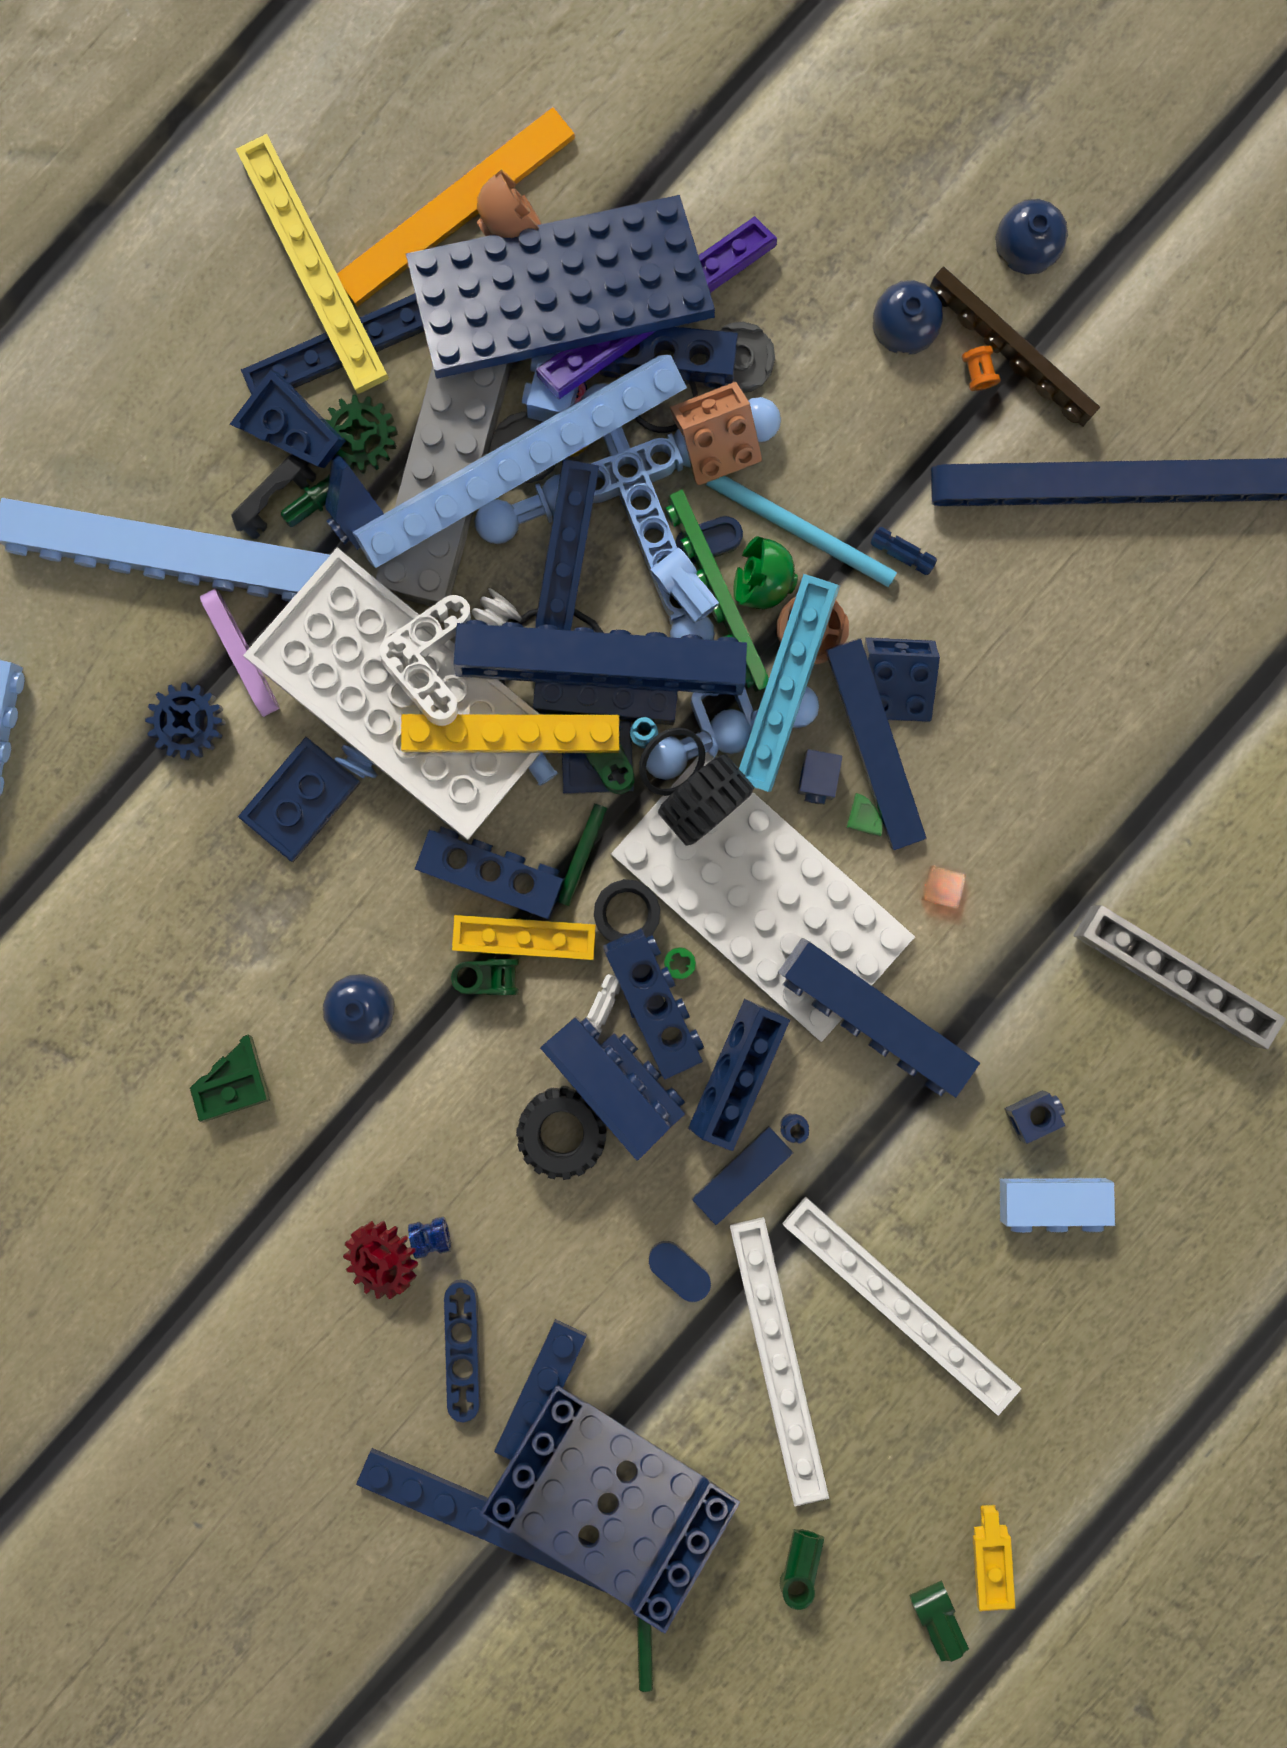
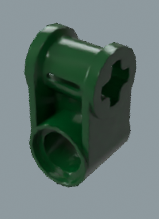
M620 741L619 753H585L593 769H596L609 792L622 795L632 789L635 783V776ZM618 769L620 773L627 772L624 775L625 782L619 785L616 780L610 782L613 778V770Z
M487 959V961L462 962L455 966L452 971V985L456 990L465 994L519 995V989L516 988V966L519 965V959ZM464 967H470L477 973L478 979L473 987H464L458 981V974ZM502 969L505 970L504 986L502 985Z

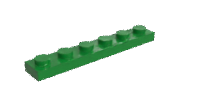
M683 489L669 495V506L665 507L667 516L673 527L679 525L684 538L680 540L686 556L689 559L694 557L699 569L696 575L719 602V605L712 611V614L718 624L724 623L729 634L724 637H733L738 639L739 642H747L745 685L747 688L753 686L756 693L766 688L769 677Z

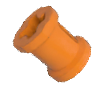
M990 345L973 348L961 356L962 361L967 363L971 378L969 388L971 391L987 389L1001 381L1000 375L995 374L991 358L993 348ZM979 363H981L983 374L980 371Z

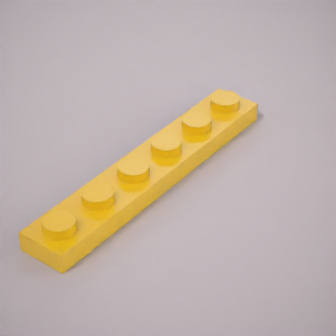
M401 714V751L441 753H619V715L457 714L456 719L452 723L438 726L431 723L424 714Z

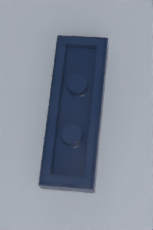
M768 1126L692 1197V1200L717 1225L794 1152Z

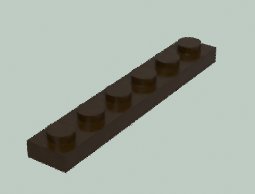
M943 266L933 277L930 288L937 293L942 306L950 307L958 315V320L965 328L969 330L974 329L984 338L983 341L986 346H992L994 353L998 354L1000 352L1009 360L1010 367L1015 373L1029 378L1036 385L1035 388L1042 397L1047 400L1052 399L1062 408V414L1069 421L1079 423L1084 427L1100 409V406Z

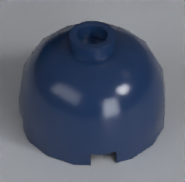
M1041 199L1024 200L1014 205L1002 218L995 236L996 250L1001 257L1002 255L1004 260L1009 263L1008 267L1013 271L1026 275L1042 273L1056 263L1064 251L1068 237L1067 221L1062 212L1051 202Z
M915 280L900 281L888 287L877 300L873 313V331L879 343L891 352L897 353L899 351L909 353L908 355L917 354L927 349L937 338L943 322L942 303L933 289L927 284Z
M365 974L348 975L336 981L328 990L323 1003V1018L329 1031L340 1040L351 1044L370 1043L381 1037L391 1026L393 1020L394 998L389 988L378 978Z

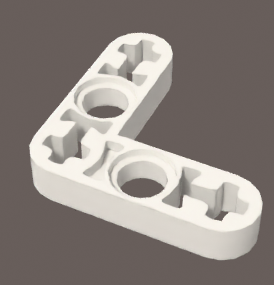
M449 595L385 639L380 647L381 662L385 669L426 718L438 726L448 725L456 719L458 714L457 699L424 658L456 635L457 623L466 624L467 621L471 620L470 605L467 600L458 595ZM452 608L455 612L460 610L461 617L457 619L455 616H450L448 618V609ZM443 621L445 630H442L440 623H442ZM428 626L433 628L436 634L430 641H421L415 636L416 631L421 627ZM392 649H395L397 652H403L404 661L408 665L405 669H403V664L397 657L391 658L390 651ZM416 673H423L429 678L428 684L420 689L413 688L408 681ZM433 692L440 704L443 705L448 702V712L443 713L441 710L434 712V701L430 697Z

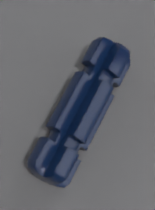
M879 527L870 542L872 546L881 551L883 548L888 550L887 554L910 567L912 564L915 565V570L924 575L931 573L937 562L935 556L928 552L921 553V548L897 535L896 537L891 536L892 532L883 527Z

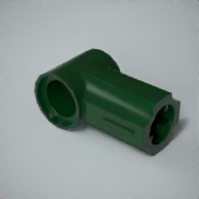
M793 1529L785 1569L779 1583L785 1603L795 1610L807 1608L814 1600V1584L824 1543L823 1536L804 1529ZM795 1581H802L806 1584L805 1590L798 1595L790 1594L788 1592L789 1586Z
M942 1580L910 1594V1599L923 1627L926 1626L931 1642L941 1662H952L963 1657V1654L969 1648L953 1614L956 1611Z

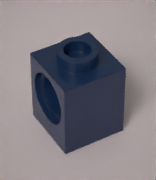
M807 749L804 753L797 794L805 795L804 801L822 805H825L826 799H834L843 756Z
M1043 1090L1004 1108L1019 1140L1026 1144L1065 1126L1061 1117L1065 1115V1110L1056 1095L1051 1096L1050 1093ZM1042 1106L1045 1110V1118L1040 1124L1034 1125L1031 1122L1030 1114L1035 1107Z

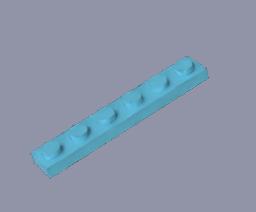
M803 574L739 767L740 771L755 788L767 792L772 791L840 588L838 584Z

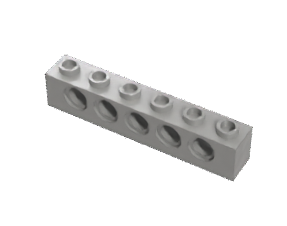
M1095 905L1089 908L1073 935L1253 1047L1269 1049L1286 1020L1282 1015L1102 905Z

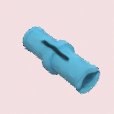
M647 717L637 719L630 729L632 741L641 748H645L658 735L656 724ZM642 730H646L649 732V734L646 736H642L639 734V732Z

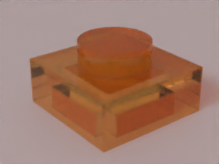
M930 866L922 900L955 909L958 908L966 874Z

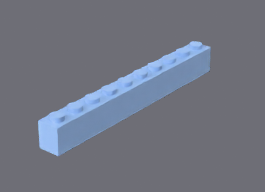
M659 355L353 531L354 537L370 564L375 568L379 567L686 389L687 387L672 356Z
M1 498L0 544L5 546L6 552L26 556L27 551L39 552L40 558L61 562L62 557L73 558L75 564L95 568L96 563L108 564V569L130 574L131 569L144 571V576L164 580L165 575L177 576L179 582L198 586L200 581L213 583V588L233 592L234 587L246 588L248 594L267 598L269 593L282 595V600L290 602L330 556L329 554L24 501Z

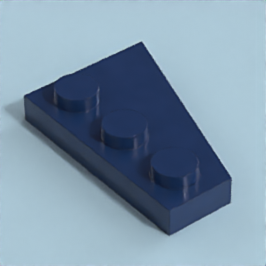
M273 370L268 372L230 423V425L248 432L321 468H325L346 442L278 372Z

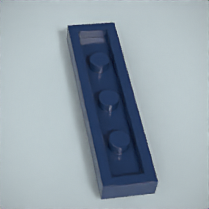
M557 1319L554 1320L495 1447V1453L510 1460L512 1459L555 1386L564 1387L587 1337L586 1333Z

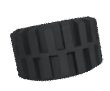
M727 754L720 755L707 763L661 804L658 814L685 846L692 845L750 797L754 786Z
M568 1086L549 1088L545 1092L536 1095L522 1112L516 1130V1137H518L517 1146L519 1152L522 1151L524 1155L523 1160L526 1164H531L534 1167V1171L539 1175L544 1173L548 1175L547 1178L554 1180L556 1177H563V1180L571 1179L575 1175L579 1177L587 1169L592 1168L602 1155L607 1137L606 1124L582 1096ZM555 1112L570 1113L577 1117L582 1124L583 1139L580 1145L571 1152H555L548 1148L542 1140V1124L548 1116Z

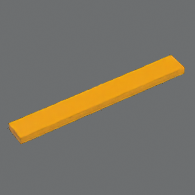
M552 107L337 273L348 297L356 307L360 306L409 268L406 253L436 247L479 214L477 209L478 194L482 186L493 175L502 169L517 184L575 139V133L555 108Z

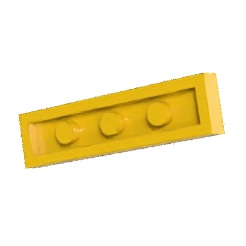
M454 915L452 951L594 960L596 924Z

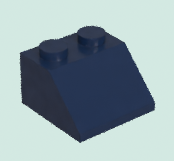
M338 454L334 456L331 462L325 505L326 510L332 517L327 520V523L344 545L351 541L358 550L361 547L352 532L384 513L349 465Z

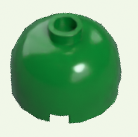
M754 537L742 554L743 557L747 558L744 571L742 568L737 567L735 573L734 599L740 602L739 604L765 610L775 607L788 594L793 593L797 585L798 575L795 573L793 558L783 545L763 537Z

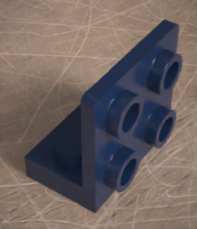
M865 637L864 650L887 719L930 722L933 715L940 661L936 642L932 640Z

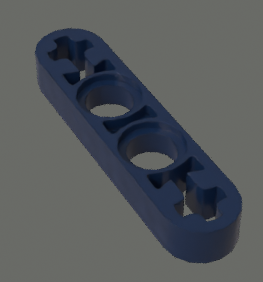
M460 1279L452 1282L445 1292L444 1322L447 1409L452 1419L464 1423L471 1421L477 1415L481 1397L478 1295L473 1283ZM458 1288H463L464 1294L470 1295V1298L466 1299L464 1303V1314L471 1312L472 1317L467 1315L451 1317V1313L457 1314L459 1311L458 1300L451 1298V1295L456 1294ZM459 1323L468 1325L472 1331L471 1338L465 1342L455 1340L452 1335L453 1326ZM459 1359L468 1360L473 1367L472 1374L465 1378L458 1377L453 1371L454 1362ZM474 1384V1388L467 1387L466 1400L473 1403V1405L469 1406L466 1413L461 1412V1407L454 1404L459 1402L461 1387L454 1389L453 1385L463 1387Z

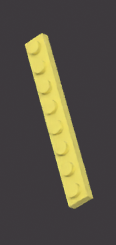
M265 134L237 148L236 151L357 394L389 380L268 135Z

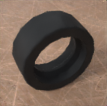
M623 879L609 884L600 892L595 902L593 916L597 929L605 939L612 942L627 935L614 930L608 923L606 916L610 900L623 892L635 893L645 901L648 909V918L642 930L645 937L653 935L659 924L661 909L656 895L648 886L637 880Z

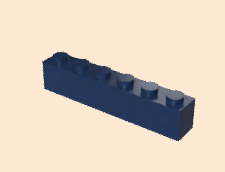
M801 938L778 971L780 975L786 978L782 985L799 997L803 992L812 996L815 999L811 1004L813 1007L828 1017L832 1012L843 1018L840 1026L856 1037L863 1032L872 1039L868 1044L870 1047L884 1057L889 1052L900 1059L896 1064L898 1067L913 1077L917 1072L928 1078L924 1085L941 1097L945 1092H948L956 1098L980 1065L979 1061L804 938Z

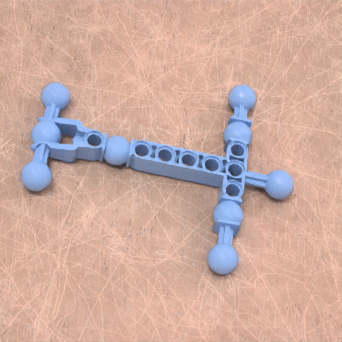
M594 384L586 390L581 400L608 384ZM763 397L751 398L748 401L752 410L758 442H765L775 436L779 430L781 423L780 412L776 405ZM620 426L603 436L611 456L591 463L599 465L597 477H600L605 482L601 489L595 490L593 503L604 502L620 496L647 567L650 570L677 549L652 482L669 476L676 468L678 471L683 470V466L691 468L684 437L679 429L674 435L672 433L668 434L667 439L656 438L630 448L623 428ZM662 451L669 455L670 460L666 464L659 465L653 462L651 459L652 455ZM625 464H631L637 468L638 472L634 476L627 478L620 475L618 470ZM560 474L549 478L542 489L539 483L536 484L535 487L538 495L512 505L507 501L497 499L480 507L475 517V527L480 537L489 543L501 544L514 537L518 531L519 524L545 514L548 522L551 523ZM643 496L649 499L651 504L645 510H637L632 506L631 502L634 498ZM653 528L658 529L664 537L657 543H651L644 537L646 531ZM651 575L664 610L670 616V636L681 638L684 635L693 634L701 636L704 640H714L715 631L710 619L706 616L697 623H694L683 608L679 609L672 606L670 603L672 595H667ZM808 686L804 692L793 728L806 727L818 715V697ZM745 687L742 695H734L741 711L734 709L723 710L715 715L711 723L701 700L708 695L717 696L719 694L694 692L690 704L701 729V732L696 735L703 742L705 753L708 752L715 758L718 750L733 754L746 749L758 710L753 711ZM675 736L665 738L650 753L646 769L650 774L659 779L675 778L683 772L689 759L698 756L696 742L691 737L682 740L677 739Z

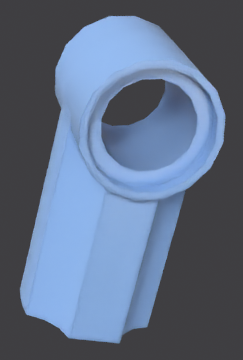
M680 548L675 549L649 570L662 590L667 595L671 594L694 623L705 618L719 605V602L707 586L696 575L697 570L693 563Z

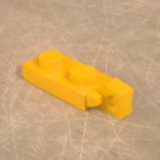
M995 1505L980 1506L982 1526L974 1527L973 1535L977 1607L979 1611L1015 1609L1011 1537L1008 1534L1007 1526L999 1525L998 1510L996 1511Z

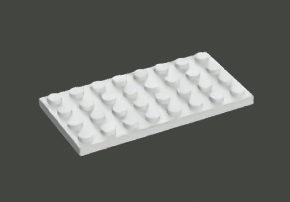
M337 547L243 656L468 841L541 753L401 751V714L423 713L383 666L380 657V647L385 639L418 617L419 614ZM424 626L416 631L415 636L421 641H430L435 637L436 632L433 628ZM450 640L424 658L456 697L458 714L540 715L498 679L456 677L453 665L455 644ZM395 649L390 651L391 658L397 657L403 664V669H405L408 665L404 661L403 652H397ZM416 673L410 677L408 682L413 688L420 689L428 684L429 678L423 673ZM433 692L430 697L434 701V712L441 710L443 713L448 712V702L443 705L440 704Z
M708 752L705 753L704 766L714 759ZM698 757L670 788L682 784L690 777L697 765ZM752 792L750 797L695 844L685 846L658 814L661 804L669 797L662 796L611 855L822 1042L843 1018L834 1012L829 1017L811 1005L815 1000L806 992H803L800 997L782 985L786 978L778 973L801 938L810 941L867 983L873 985L915 936L755 793Z

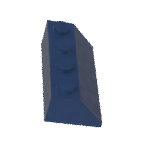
M575 1016L546 1041L540 1049L636 1161H638L670 1129L667 1119L671 1115L658 1100L653 1103L648 1100L643 1094L647 1087L634 1072L629 1076L619 1066L623 1059L611 1045L604 1048L595 1038L600 1033L589 1019L585 1017L581 1021Z

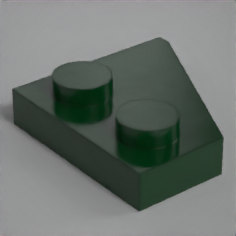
M251 1035L243 1036L239 1040L240 1043L226 1057L222 1056L212 1066L211 1071L207 1075L201 1076L190 1087L199 1122L204 1123L270 1101Z

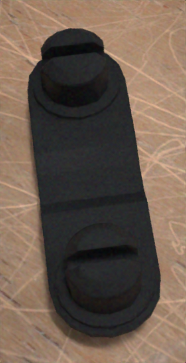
M293 454L289 455L231 514L236 531L241 532L244 530L251 539H257L260 536L257 529L260 528L263 532L267 529V523L258 514L268 504L269 497L276 490L283 489L292 480L300 489L310 486L306 482L307 479L311 482L316 480V473L308 467L309 462Z

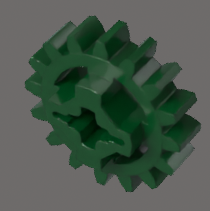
M352 395V403L346 404L342 398L339 399L341 407L339 410L329 407L327 410L332 418L331 420H325L346 441L342 447H350L354 453L353 456L339 449L335 456L338 454L352 471L355 466H358L360 472L366 474L367 465L371 464L375 470L379 469L377 461L380 458L389 462L390 457L386 450L396 449L397 445L390 437L397 436L398 431L396 427L389 426L394 422L391 413L384 414L386 408L383 403L380 402L373 407V400L370 396H367L364 402L360 403L357 395ZM364 414L371 415L380 424L367 421ZM363 429L364 432L361 433V439L355 440L354 437L357 436V430ZM378 444V446L372 452L369 453V451L374 447V445Z

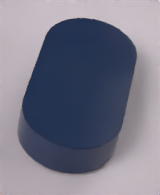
M722 516L699 524L714 558L733 552L741 544L743 530L740 523L732 517ZM680 532L676 537L675 543L677 548L683 551L680 540L684 536ZM694 557L691 558L690 561L696 564Z
M661 1241L652 1247L649 1253L650 1269L674 1292L689 1302H698L708 1295L711 1288L708 1272L682 1248L671 1241Z

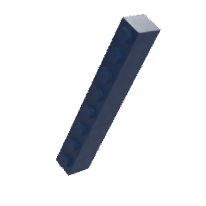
M469 620L466 624L457 623L453 665L456 677L742 695L746 678L747 642H739L738 639L733 637L704 640L701 636L693 634L674 638L667 637L666 634L660 632H650L645 636L631 635L626 630H612L610 633H599L587 627L575 628L574 631L559 630L558 627L553 625L524 628L521 624L513 622L503 623L502 626L487 625V623L480 620Z

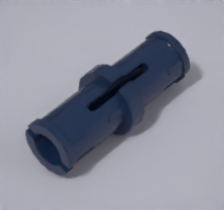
M789 1113L781 1119L780 1132L787 1141L798 1144L806 1141L809 1136V1124L803 1116ZM798 1123L797 1130L790 1133L791 1128Z

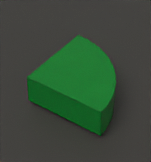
M855 793L846 828L880 837L882 835V820L876 807L868 798Z

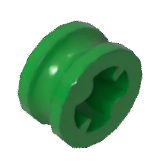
M674 948L665 956L664 966L668 967L673 978H687L695 970V957L686 948ZM676 953H679L681 957L688 956L690 960V965H685L688 970L684 973H680L678 969L672 970L670 968V961L674 962L671 957Z

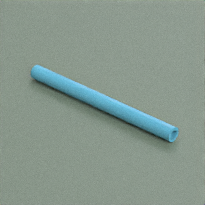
M727 476L717 478L706 484V486L888 588L897 574L891 568Z

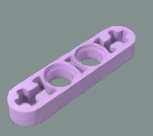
M215 588L201 595L200 600L261 715L265 717L280 709L263 673L244 658L243 655L249 649V646L219 591Z

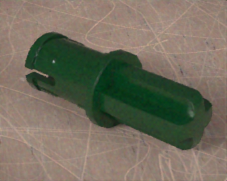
M330 474L310 489L304 488L305 494L281 511V517L288 526L294 527L317 509L320 512L323 511L322 507L326 505Z

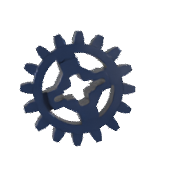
M182 682L180 691L175 686L168 685L169 694L167 696L158 692L156 696L160 701L159 704L148 705V708L154 711V717L145 718V722L154 725V729L147 733L148 736L159 738L155 747L160 750L168 747L167 755L173 758L180 751L181 759L189 760L191 752L196 757H203V747L214 750L215 746L211 742L213 737L220 739L223 737L220 732L216 731L217 726L226 724L225 720L217 717V714L224 710L223 707L219 704L212 705L216 696L210 692L203 696L204 688L196 685L192 691L190 684ZM181 699H195L194 702L191 701L187 705H179L176 702ZM177 712L188 716V721L194 731L183 727L182 717ZM167 713V725L164 727V717ZM207 716V727L204 730V718ZM184 737H190L195 740V742L190 744L176 743Z

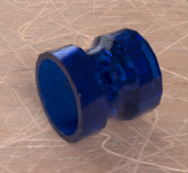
M444 1216L434 1218L428 1224L415 1222L408 1225L410 1246L416 1250L413 1253L415 1259L424 1258L428 1253L434 1251L439 1254L451 1252L450 1233Z

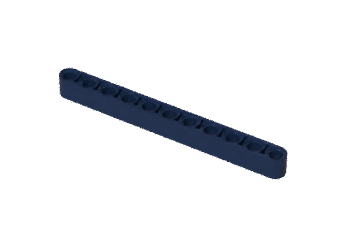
M1287 458L942 464L931 468L932 505L944 507L1287 501Z

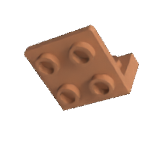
M737 382L670 407L673 420L684 437L694 480L697 485H702L762 461L751 406Z

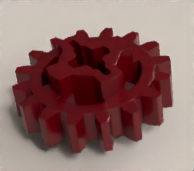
M370 1221L351 1234L352 1238L345 1242V1246L349 1251L343 1255L344 1259L351 1261V1265L346 1268V1271L349 1273L354 1272L357 1276L353 1283L356 1285L362 1282L365 1294L374 1290L376 1299H380L385 1294L388 1299H392L397 1294L400 1295L411 1286L410 1282L417 1276L412 1270L418 1266V1262L410 1257L416 1252L415 1248H407L405 1245L408 1240L407 1235L401 1238L398 1237V1227L394 1226L387 1230L385 1221H381L377 1225Z

